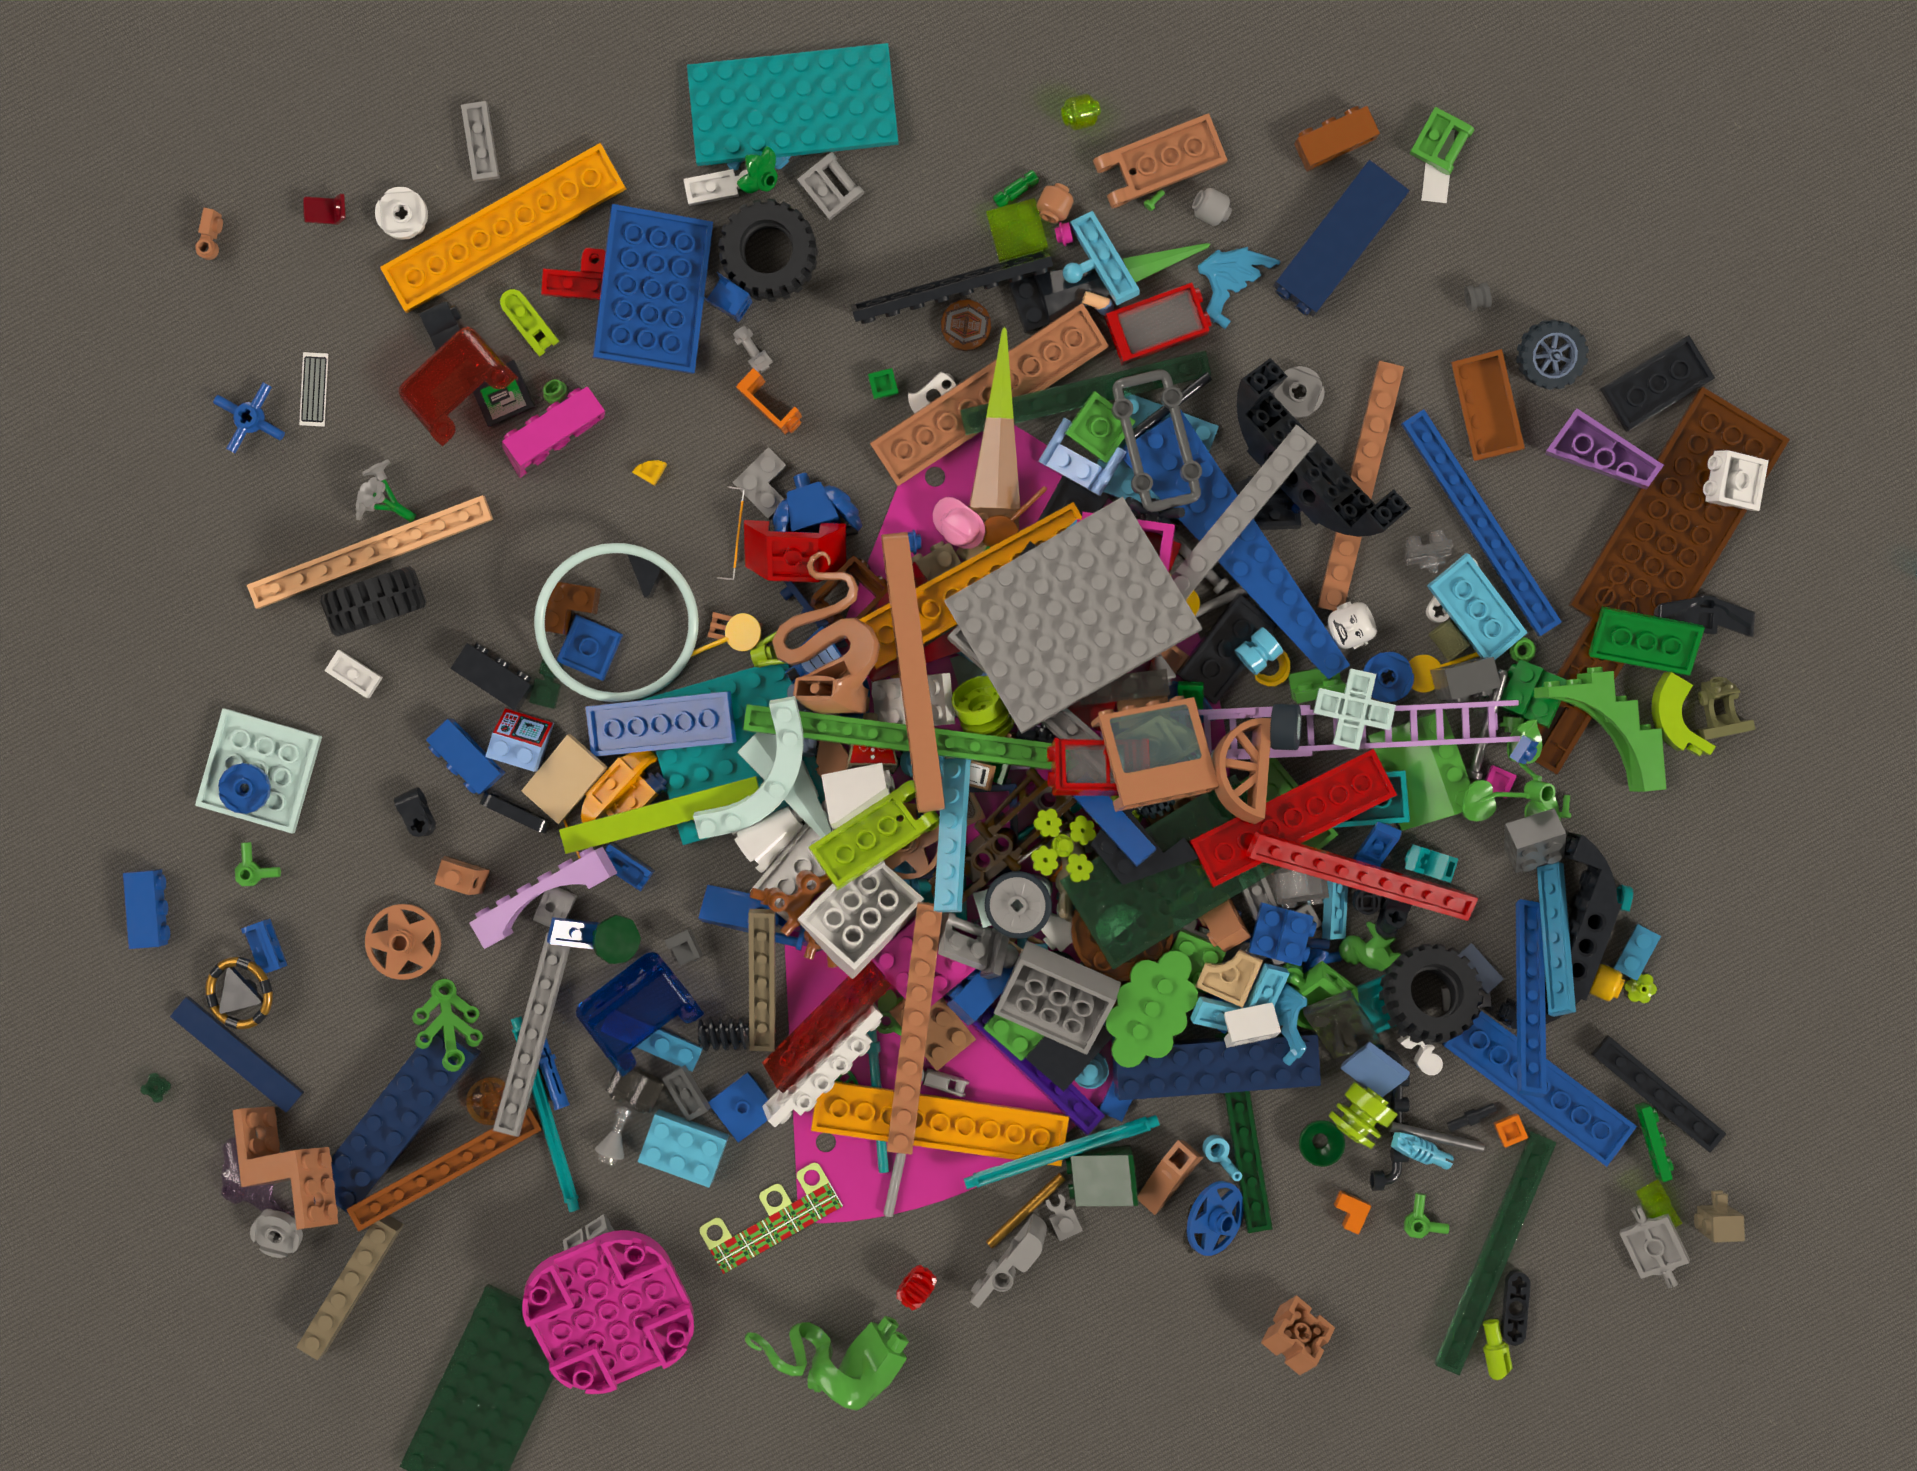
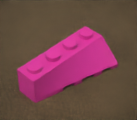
M588 386L582 390L580 388L573 390L568 394L567 400L562 403L559 401L553 403L546 409L547 412L540 417L538 415L531 417L525 422V427L520 430L513 429L504 436L505 439L502 441V447L520 478L527 474L526 467L532 463L538 466L545 461L551 449L559 451L571 440L569 436L573 434L575 437H578L604 418L605 410Z

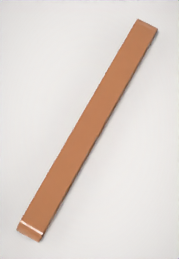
M907 532L881 535L917 809L918 813L945 809L909 537Z

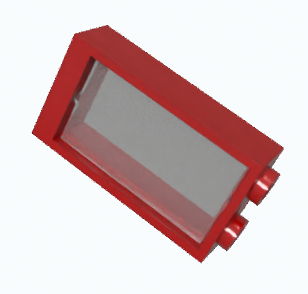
M1189 283L1106 313L1105 321L1121 365L1207 335L1212 324L1207 311L1203 313L1200 303L1203 302V298L1199 288H1194L1193 283Z

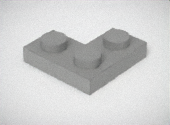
M768 447L732 483L738 488H744V495L770 519L778 505L785 499L769 483L787 465Z

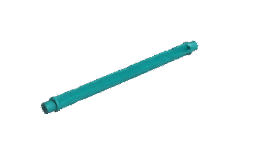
M522 1016L511 1019L512 1033H514L516 1042L523 1022ZM537 1069L531 1092L562 1190L564 1203H567L569 1212L580 1209L577 1200L579 1197L576 1194L539 1069Z
M1157 1115L1144 1116L1120 1126L1064 1143L1063 1145L1004 1163L1000 1166L975 1172L972 1176L964 1178L967 1189L976 1186L979 1188L980 1186L1119 1141L1126 1137L1151 1131V1128L1160 1126Z

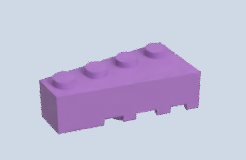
M1577 408L1545 453V455L1645 490L1664 466Z

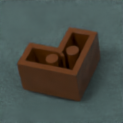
M558 582L547 603L545 632L567 635L572 610L597 614L601 589Z

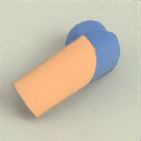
M1085 291L1082 303L1095 307L1104 316L1106 313L1114 311L1113 301L1110 298Z

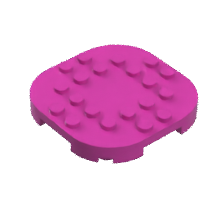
M619 1230L608 1232L547 1258L533 1270L524 1289L522 1304L524 1321L527 1327H531L549 1362V1370L564 1386L570 1389L573 1386L585 1390L586 1394L612 1392L617 1390V1384L661 1365L663 1369L671 1366L684 1355L691 1337H693L694 1313L692 1303L669 1256L658 1242L647 1235L635 1231Z

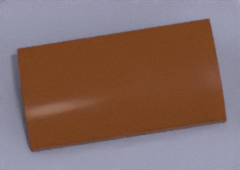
M1502 349L1451 362L1474 461L1525 450Z

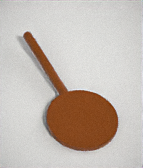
M1043 486L1011 518L1004 515H995L988 518L984 522L985 535L982 540L986 546L992 547L1018 533L1015 520L1047 490V487Z

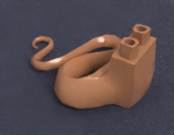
M819 551L810 556L807 564L809 574L817 580L845 581L849 587L847 597L831 606L791 617L779 626L772 640L777 660L793 666L810 661L830 646L848 639L851 645L846 654L824 664L807 675L795 679L793 695L800 704L816 713L866 714L869 710V689L865 688L862 683L876 664L880 650L879 641L872 627L855 617L844 618L820 630L801 647L791 649L785 643L789 634L796 628L839 614L857 600L858 586L852 575L846 572H817L815 570L814 563L820 556H825L828 565L830 566L831 564L828 554Z

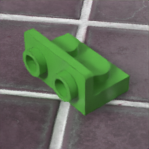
M1318 668L1290 673L1288 676L1291 696L1297 704L1316 700L1319 688L1340 693L1345 692L1346 684L1341 680L1340 672L1330 679H1327Z

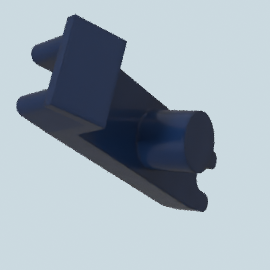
M784 581L787 587L780 591L782 597L787 601L792 596H795L804 608L801 614L814 611L792 581Z

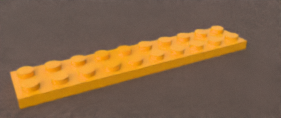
M599 143L380 268L402 308L408 313L626 190V187L602 144Z
M1073 502L916 588L923 644L958 625L944 602L945 599L1018 558L1028 542L1031 541L1038 546L1067 529L1077 519L1082 520V516L1075 503ZM890 603L859 619L873 628L879 641L878 660L874 665L876 670L897 659Z
M834 1081L835 1084L832 1089L825 1094L822 1093L816 1099L817 1103L814 1106L811 1131L888 1142L894 1090ZM920 1094L913 1145L1016 1160L1063 1145L1066 1140L1069 1117L1065 1114ZM1062 1160L1047 1165L1062 1166Z

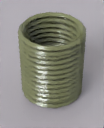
M1451 619L1440 624L1428 635L1434 644L1438 646L1437 648L1441 650L1442 654H1444L1447 661L1457 657L1470 645L1458 628L1454 626L1455 624H1453Z

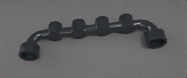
M1374 1044L1403 1066L1402 1060L1397 1053L1385 1049L1383 1044ZM1409 1076L1392 1090L1390 1103L1391 1109L1398 1114L1393 1122L1409 1125L1408 1122H1403V1112H1408L1410 1108L1409 1098L1403 1097V1087H1408L1410 1083ZM1391 1147L1392 1170L1387 1175H1384L1383 1170H1371L1370 1186L1372 1191H1383L1385 1185L1397 1181L1402 1172V1162H1409V1157Z

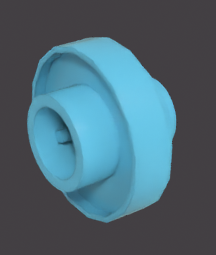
M1098 1053L1078 1075L1075 1082L1086 1089H1094L1101 1086L1109 1074V1066L1106 1059Z

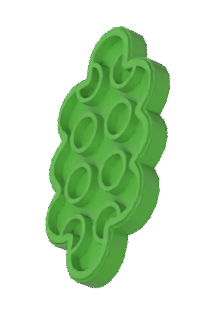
M1176 950L1168 951L1159 958L1157 963L1151 960H1141L1135 963L1130 971V982L1120 986L1116 999L1117 1005L1112 1007L1105 1020L1107 1031L1116 1037L1113 1041L1111 1052L1114 1060L1120 1066L1126 1068L1135 1067L1142 1062L1145 1055L1153 1058L1166 1056L1172 1049L1173 1036L1182 1033L1186 1028V1012L1192 1010L1197 1004L1198 991L1187 980L1192 968L1188 956L1183 952Z

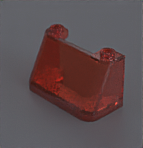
M465 327L457 331L400 385L398 392L404 404L429 434L443 447L455 434V424L448 415L484 381L494 389H503L514 381L517 376L502 356L475 329Z

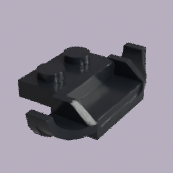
M1248 476V478L1232 485L1237 495L1240 494L1254 476ZM1280 487L1253 518L1260 530L1301 528L1300 508Z

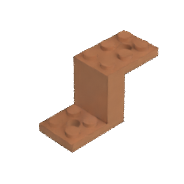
M275 1106L233 1110L241 1187L291 1181L297 1230L338 1224V1209L336 1206L335 1184L329 1147L300 1149L280 1153Z

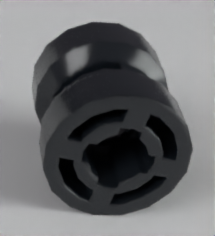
M1359 889L1353 893L1351 899L1353 907L1366 915L1377 912L1381 904L1379 895Z

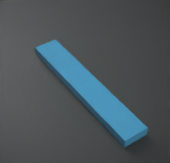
M1560 862L1537 867L1548 1015L1553 1017L1576 1012L1564 864Z

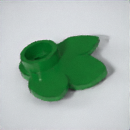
M766 146L761 156L757 154L746 155L745 162L748 174L737 181L738 187L746 193H754L758 190L767 192L773 189L778 179L777 171L775 170V152Z

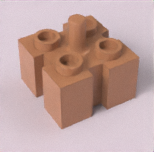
M1296 1295L1279 1306L1273 1318L1275 1324L1268 1328L1261 1343L1276 1356L1282 1353L1286 1357L1284 1363L1297 1374L1302 1375L1317 1366L1324 1352L1321 1347L1329 1342L1335 1327L1321 1315L1314 1317L1310 1314L1312 1308Z

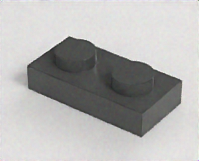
M686 1065L662 1078L687 1121L698 1117L711 1108Z

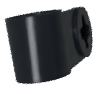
M419 787L394 798L396 809L411 835L416 837L429 836L434 832L436 822L428 807L426 797ZM421 821H424L425 825L422 826V829H419L418 825L421 824Z
M1383 897L1375 924L1378 935L1385 939L1393 938L1398 929L1405 925L1412 905Z

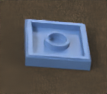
M1368 1042L1346 1059L1340 1069L1365 1088L1369 1087L1381 1097L1405 1081L1410 1074L1407 1069L1371 1042Z

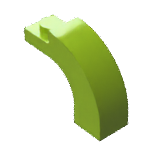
M1664 672L1655 687L1652 697L1651 709L1656 729L1662 728V739L1675 750L1684 751L1686 746H1688L1687 750L1700 757L1701 754L1711 755L1716 746L1691 732L1682 718V705L1693 685L1672 672Z

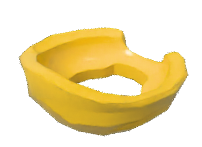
M1284 650L1276 658L1279 663V669L1276 674L1272 676L1260 673L1254 675L1259 683L1275 687L1288 678L1290 659Z

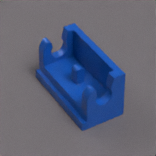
M614 842L610 843L605 851L617 871L615 875L639 891H642L655 870Z
M271 919L241 929L242 933H245L256 964L265 973L288 966Z

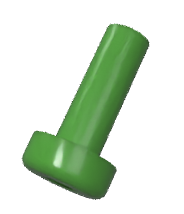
M1160 189L1150 200L1147 199L1144 202V206L1148 210L1153 211L1155 209L1154 204L1165 192Z
M1564 795L1562 812H1559V817L1571 818V813H1569L1570 795Z

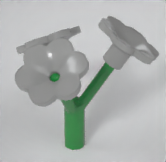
M389 459L377 463L362 472L364 477L368 475H374L375 477L363 483L358 491L356 520H362L365 511H375V509L393 511L409 522L415 519L416 514L398 503L386 481L387 476L384 473V469L391 464ZM384 490L388 494L390 500L385 498V495L383 494Z

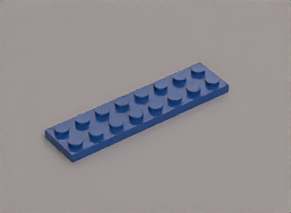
M1483 1011L1480 1012L1478 1018L1473 1020L1474 1024L1468 1030L1442 1044L1606 1167L1637 1127L1547 1059V1095L1540 1098L1517 1094V1037Z

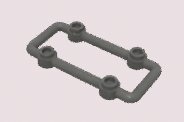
M1155 370L1117 380L1112 387L1115 403L1112 406V414L1121 422L1134 472L1131 488L1140 495L1143 507L1147 511L1157 512L1196 502L1201 495L1198 479L1202 475V468L1198 462L1193 461L1179 408V404L1183 399L1182 392L1174 387L1170 374L1165 370ZM1162 380L1164 392L1161 395V403L1170 410L1184 463L1180 470V476L1185 482L1189 483L1191 493L1152 502L1149 490L1153 486V480L1143 470L1130 416L1133 413V404L1124 397L1123 388Z

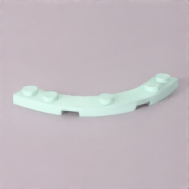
M795 696L770 700L769 702L777 737V751L774 765L767 778L754 794L736 803L720 808L694 812L693 818L699 839L725 835L750 827L774 811L788 795L799 772L804 746L802 722Z

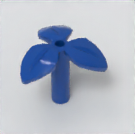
M1310 949L1308 960L1303 966V973L1305 974L1321 961L1326 964L1340 962L1342 958L1339 951L1329 953L1322 949Z

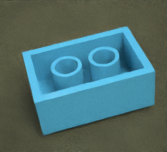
M659 1109L652 1120L638 1162L709 1188L714 1180L729 1134L691 1120L687 1121L685 1118Z

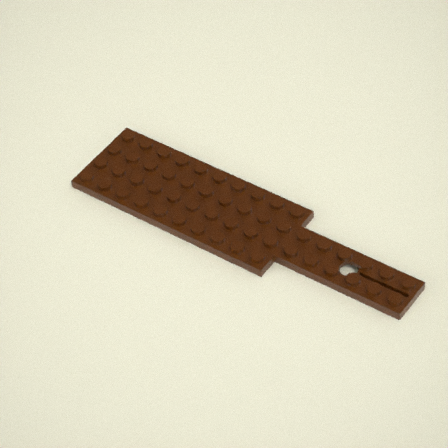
M1701 387L1657 458V461L1664 466L1646 490L1639 488L1569 604L1570 607L1584 614L1590 620L1556 676L1572 680L1577 679V674L1587 673V668L1603 667V672L1614 671V680L1616 679L1625 663L1594 658L1588 654L1602 606L1654 616L1655 608L1661 603L1694 598L1747 511L1746 509L1734 506H1722L1705 502L1706 495L1703 493V487L1710 477L1711 470L1708 468L1709 458L1714 455V451L1729 450L1768 460L1766 480L1788 444L1789 438L1706 388ZM1561 701L1549 729L1537 724L1543 746L1541 754L1535 763L1558 775L1592 717L1584 710L1576 706H1569L1566 702Z

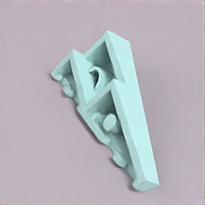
M756 733L738 751L764 780L767 778L775 762L777 737L772 734ZM802 760L794 785L784 800L823 838L832 832V829L827 820L828 815L821 807L817 798L819 796Z

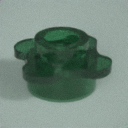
M151 1073L148 1076L149 1080L145 1085L141 1086L140 1090L143 1095L150 1096L153 1102L159 1103L163 1100V1095L171 1089V1083L165 1078L160 1077L158 1073Z

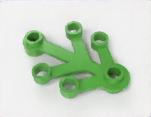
M441 979L432 985V997L422 1008L416 1009L412 1016L415 1024L424 1025L429 1019V1013L440 1004L441 1014L425 1031L417 1035L415 1044L421 1049L428 1048L432 1038L443 1027L446 1053L442 1059V1064L446 1070L455 1072L462 1067L465 1056L456 1047L454 1028L466 1037V1043L471 1047L478 1046L483 1035L479 1030L473 1029L467 1024L476 1022L479 1017V1010L474 1006H470L456 995L457 990L452 981ZM439 990H444L447 995L441 994ZM451 1005L463 1013V1020L452 1012ZM467 1012L473 1013L475 1017H469ZM417 1014L424 1015L425 1019H419ZM474 1035L478 1038V1040L474 1041L471 1039L470 1036ZM420 1037L426 1038L428 1042L423 1043L420 1040ZM448 1060H454L456 1065L450 1064Z

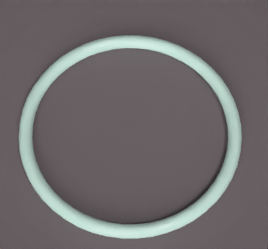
M608 543L592 546L579 551L562 562L545 582L538 597L534 616V629L538 648L553 674L575 692L588 698L605 702H628L642 699L662 690L670 684L685 668L694 651L699 625L696 601L690 586L682 574L659 554L644 547L625 543ZM624 553L651 561L673 579L686 603L688 634L680 657L664 676L641 689L628 692H605L585 686L561 668L547 642L545 612L548 600L556 584L577 564L602 554Z

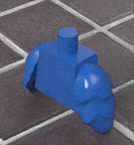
M801 473L793 477L796 489L787 492V499L781 501L773 516L774 531L812 533L820 530V523H841L837 512L856 531L862 528L859 510L851 502L850 497L835 486L828 485L823 487L821 482L811 484L807 473Z

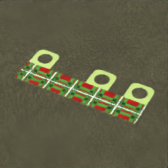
M811 1163L797 1172V1179L804 1189L806 1196L792 1203L782 1185L775 1184L760 1193L759 1198L769 1217L734 1237L731 1236L723 1220L720 1218H715L700 1227V1234L723 1274L843 1207L818 1163ZM808 1170H815L820 1175V1181L814 1186L807 1185L804 1181V1174ZM771 1191H778L783 1197L782 1203L777 1207H772L767 1203L766 1198ZM711 1225L720 1226L723 1230L721 1239L717 1241L710 1240L707 1236V1229Z

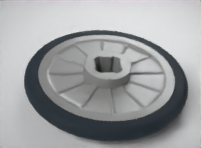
M1013 871L999 876L992 882L985 896V912L989 922L998 932L1007 937L1027 938L1038 933L1046 925L1051 914L1052 902L1048 889L1040 879L1027 872ZM1017 899L1023 904L1020 910H1017L1013 905V902Z

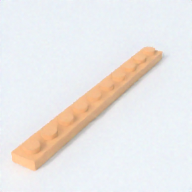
M482 495L250 583L247 587L255 608L260 609L492 521L493 517L486 498Z

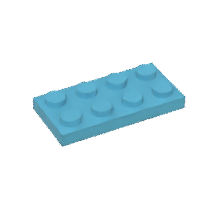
M1464 554L1427 585L1480 658L1494 657V660H1496L1528 633L1470 554Z

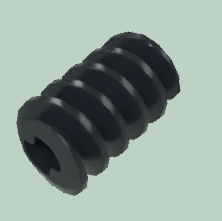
M719 1018L717 1026H714L713 1020L709 1019L707 1026H704L702 1019H699V1047L702 1045L703 1050L708 1051L712 1044L713 1049L718 1051L722 1044L723 1049L726 1051L729 1050L732 1043L734 1050H738L742 1043L744 1049L748 1050L750 1047L749 1021L745 1025L743 1019L739 1018L738 1024L735 1025L733 1019L729 1018L728 1024L724 1025L722 1018Z

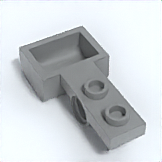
M1033 1213L1012 1239L1009 1248L998 1262L993 1260L985 1272L987 1273L986 1277L975 1282L971 1289L973 1295L970 1302L977 1308L981 1306L993 1289L1005 1292L1012 1287L1016 1273L1015 1267L1021 1272H1026L1040 1256L1047 1231L1046 1223L1040 1217ZM1005 1273L1009 1278L1001 1279L997 1274Z

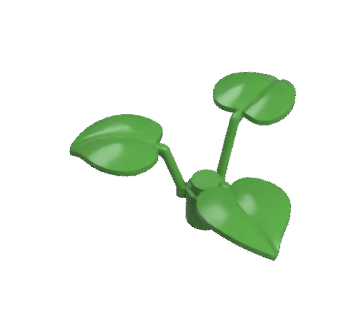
M1534 719L1520 724L1510 735L1520 736V739L1525 735L1539 742L1536 746V755L1530 762L1527 761V764L1535 762L1542 750L1541 734L1537 726V720ZM1518 742L1507 743L1508 758L1513 762L1516 761L1510 758V755ZM1519 763L1520 767L1534 778L1526 783L1524 793H1493V787L1490 782L1485 780L1474 781L1464 795L1462 805L1463 816L1471 821H1483L1491 817L1496 811L1495 797H1521L1531 800L1525 807V817L1553 808L1559 817L1555 787L1550 783L1542 782V776L1535 774L1526 764Z

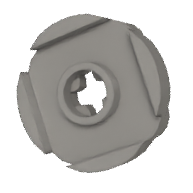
M1303 366L1293 367L1284 372L1288 377L1275 390L1273 395L1294 418H1305L1315 412L1322 404L1325 393L1324 386H1322L1318 374L1312 369ZM1298 386H1301L1305 396L1296 399L1294 398V393H1292V388L1296 389Z
M265 1209L252 1224L250 1236L253 1243L255 1240L260 1245L259 1250L264 1254L282 1258L286 1257L288 1253H294L302 1242L303 1232L302 1229L297 1230L295 1215ZM273 1231L278 1232L280 1234V1237L275 1236V1232Z

